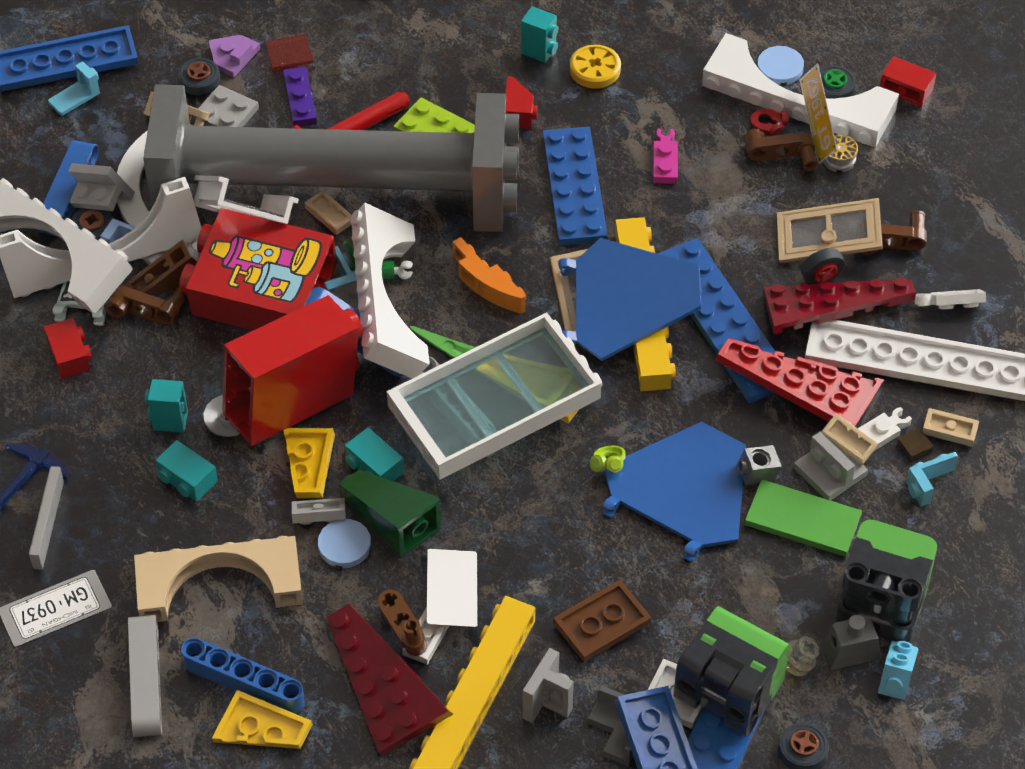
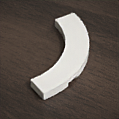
M147 131L130 146L123 156L117 174L135 192L132 200H117L123 220L126 224L135 227L149 213L140 195L141 180L145 168L143 156Z

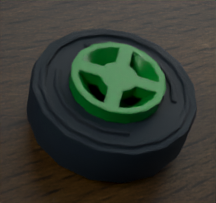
M827 66L820 70L826 99L853 96L856 89V81L851 71L841 66Z

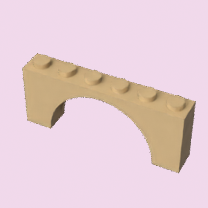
M279 536L265 540L253 539L240 543L227 542L223 545H202L196 548L171 549L164 552H145L134 555L139 616L156 615L157 622L168 621V612L172 598L185 581L199 572L216 567L240 568L259 577L270 589L276 608L303 604L295 536Z

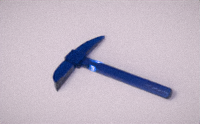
M6 444L5 447L29 458L30 461L0 494V509L38 467L44 466L47 469H50L51 466L60 467L63 479L68 481V472L64 463L41 448L37 449L25 444Z

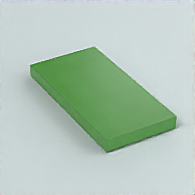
M761 479L746 517L745 525L846 557L860 521L862 510Z

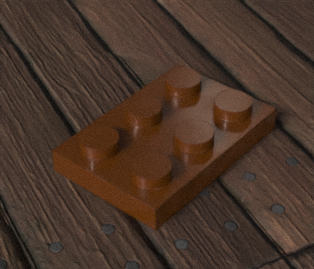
M618 580L555 616L553 624L582 661L586 662L651 624V616L625 584Z

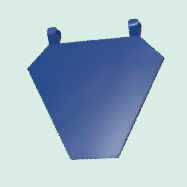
M599 238L577 260L562 258L558 261L561 275L568 276L576 272V332L562 330V333L566 338L569 337L574 345L579 344L601 361L701 309L699 265Z
M700 422L627 455L620 472L612 473L607 469L604 470L611 497L607 498L603 503L604 510L602 514L612 518L619 505L622 504L690 541L685 546L683 557L690 562L695 560L700 549L703 547L738 542L743 476L738 472L737 462L746 445Z

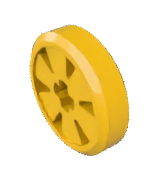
M587 45L576 50L571 56L570 74L578 84L584 87L604 88L613 84L620 75V58L615 51L606 46Z

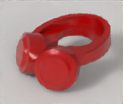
M760 109L751 115L752 127L772 136L780 134L789 120L787 111L778 113L771 109ZM766 115L776 124H762L758 121V118Z

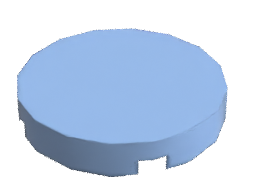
M786 46L770 47L764 50L758 57V69L777 85L785 82L792 84L803 74L804 60L792 48Z
M352 519L330 522L322 529L318 536V550L322 559L334 567L338 565L343 568H350L359 565L367 558L371 548V537L367 528L360 522Z

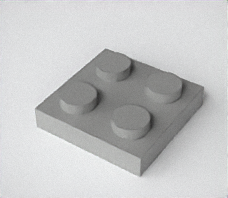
M219 85L198 109L210 113L208 120L204 122V126L243 127L259 109L257 101Z

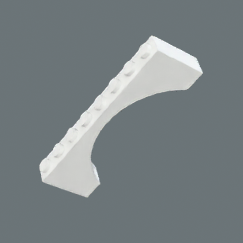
M726 33L703 69L702 86L778 113L787 111L789 117L809 124L803 95L789 91L767 78L753 62L748 50L747 40ZM876 86L859 95L826 99L833 132L876 147L896 111L899 94Z
M185 177L161 184L157 199L147 216L132 231L109 243L112 247L111 249L114 251L120 249L129 257L127 260L129 262L147 258L157 252L168 251L181 240L188 244L196 242L201 225L190 187ZM19 230L0 235V259L14 298L26 297L33 292L51 289L58 284L71 280L72 262L69 250H59L43 246L32 241Z
M2 178L0 180V232L18 228H33L52 233L65 241L72 262V274L68 292L80 306L96 314L133 270L127 262L129 257L120 249L112 250V247L101 238L96 240L95 236L87 229H78L77 224L71 219H62V216L53 208L47 210L45 205L37 198L31 200L29 195L22 189H13V186L6 179Z
M364 203L359 210L354 211L350 220L352 224L353 256L355 257V274L359 301L358 309L363 327L361 341L363 356L367 360L413 379L419 376L429 365L428 347L405 325L393 308L383 285L381 268L383 259L402 257L415 243L414 225Z

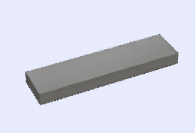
M51 466L49 469L29 550L33 569L43 570L64 483L60 467Z

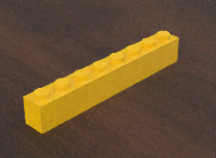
M645 217L616 220L615 239L617 243L655 253L654 246L649 245V242L652 241L651 227H646ZM668 327L633 345L640 391L671 389V379L676 378L675 364L670 363L669 358H672L671 343H666V338L669 337Z
M508 596L504 597L501 605L497 604L495 606L491 624L489 626L485 625L480 636L481 642L478 647H473L469 656L470 663L468 667L460 671L455 691L451 690L446 698L445 706L453 715L433 726L434 730L431 736L426 735L422 742V752L419 758L413 759L409 769H458L535 623L534 606Z

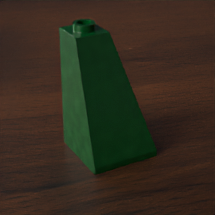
M360 469L352 475H347L339 483L340 498H345V504L400 558L441 530L440 499L437 496Z

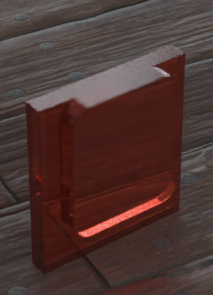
M306 34L265 41L273 71L314 63Z

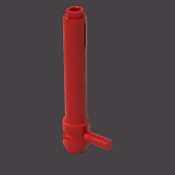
M397 92L328 129L366 130L405 110L410 104V99L405 92ZM298 125L292 127L295 129H302Z

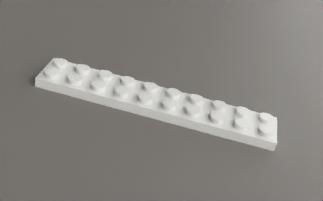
M839 320L820 324L812 322L805 359L840 368L1025 401V354Z

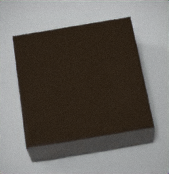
M920 428L897 438V444L910 461L933 451L934 446Z

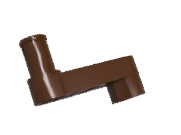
M752 129L743 137L748 157L753 161L801 156L804 170L811 171L818 167V161L814 153L815 145L809 133H791L765 137L764 132L759 129Z
M922 211L911 212L910 226L881 224L882 247L903 250L923 249L927 242L925 213ZM867 223L858 226L856 239L868 238ZM878 250L860 253L862 255H871L873 253H876Z
M118 286L104 304V309L111 317L116 319L123 317L127 312L159 324L171 325L180 314V308L188 299V296L185 293H181L179 287H177L170 298L165 301L164 299L126 286Z
M383 591L378 597L382 620L389 625L400 645L409 655H422L427 649V643L420 622L414 617L398 591Z

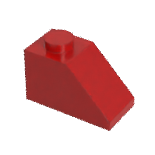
M508 76L506 114H519V128L532 129L533 119L537 120L538 105H534V95L516 79Z

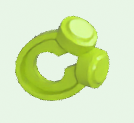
M619 446L599 448L590 459L591 469L594 472H603L605 469L612 473L620 472L624 466L623 461L626 458L625 450Z

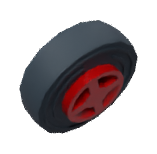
M826 248L806 258L801 265L800 271L808 284H821L837 277L845 267V260L839 250Z

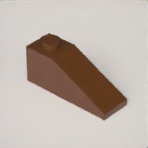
M181 240L125 283L128 288L152 296L179 287L180 277L185 265H196L200 254L184 240Z

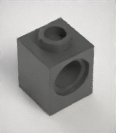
M773 445L745 448L737 462L738 472L743 476L746 485L760 483L761 479L769 482L775 481L782 467Z

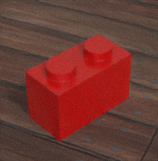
M893 56L882 73L880 87L898 93V98L922 107L934 89L936 73Z
M73 318L44 326L47 342L61 379L90 371L88 360L93 359L89 345H83L82 341H85L83 329L81 326H76Z

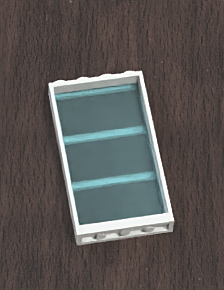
M545 313L387 391L388 407L439 480L600 399L602 381L597 373H593L590 370L586 358L577 353L572 340L564 336L559 323L556 320H552L548 313Z

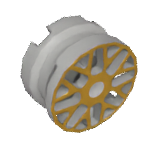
M836 135L834 137L837 150L823 162L828 169L834 172L836 170L847 172L856 163L858 145L851 137Z

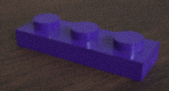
M300 67L283 70L293 126L317 124L307 68Z

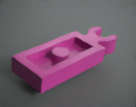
M658 128L657 141H654L653 183L677 184L678 141H674V129H670L668 136L662 135L661 129Z

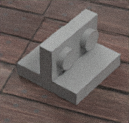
M72 163L68 172L78 181L69 202L75 208L113 211L118 199L132 200L135 192L110 166Z
M821 432L812 437L810 452L794 462L793 467L824 499L830 501L866 477L868 469L864 465H860L839 450Z
M551 648L548 649L523 689V719L533 723L543 706L565 717H568L573 709L574 681L570 680L565 674L559 673V652Z

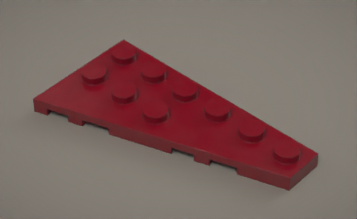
M898 278L885 281L874 279L865 282L799 283L797 285L785 286L775 284L765 286L763 296L773 333L778 334L782 333V328L792 326L795 330L803 328V323L810 321L820 324L853 316V311L863 309L864 312L874 311V306L881 304L890 307L915 301L916 291L911 279Z
M348 603L326 617L378 753L383 756L453 715L352 605Z

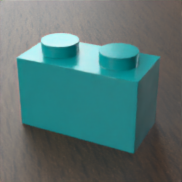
M533 6L529 9L521 20V54L546 63L549 57L556 53L558 49L556 36L559 29L557 26V15Z
M152 379L150 389H146L145 405H149L148 420H152L153 430L184 433L188 408L183 381Z
M366 428L345 445V460L354 470L360 469L391 481L396 480L404 473L403 457L370 428Z
M178 440L155 460L158 477L164 483H170L175 486L183 496H189L196 502L218 482L216 467Z

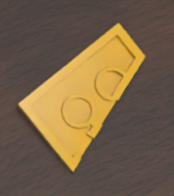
M333 428L285 429L284 436L287 443L286 447L296 497L323 498L335 438Z
M237 690L212 740L217 743L301 749L313 724L309 719Z

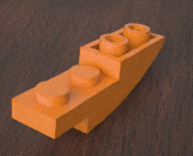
M461 237L454 240L453 257L458 262L459 278L474 292L495 305L517 313L525 312L526 294L521 287H517L512 282L509 273L503 272L497 264L489 268L487 262L481 260L476 255L472 245L467 244Z

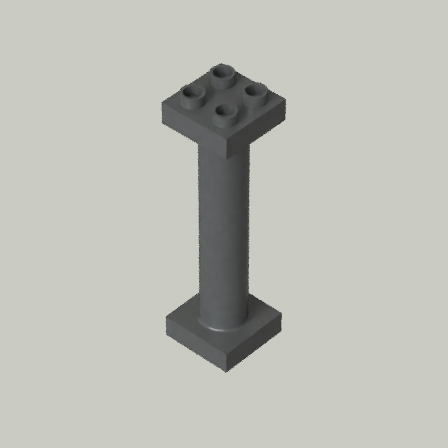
M155 84L143 156L151 206L153 207L157 199L161 184L185 177L188 185L198 184L199 181L194 180L195 175L224 177L229 179L228 185L473 192L474 231L503 232L504 212H517V183H505V180L517 181L519 173V147L506 146V143L519 142V114H506V94L477 93L474 133L190 126L184 85Z

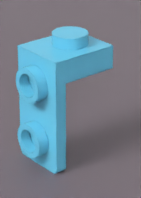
M83 61L75 65L78 82L48 100L49 105L61 116L100 94L98 86L99 76L96 70L92 67L89 68Z
M336 246V267L342 277L324 282L325 290L345 301L348 298L357 296V279L355 271H351L349 268L350 263L346 253L342 254L339 247Z
M956 452L941 454L933 460L925 463L919 462L909 468L906 482L912 498H916L921 507L931 502L934 488L929 479L955 470L958 460Z
M905 641L891 642L878 693L905 700L918 652L917 647Z

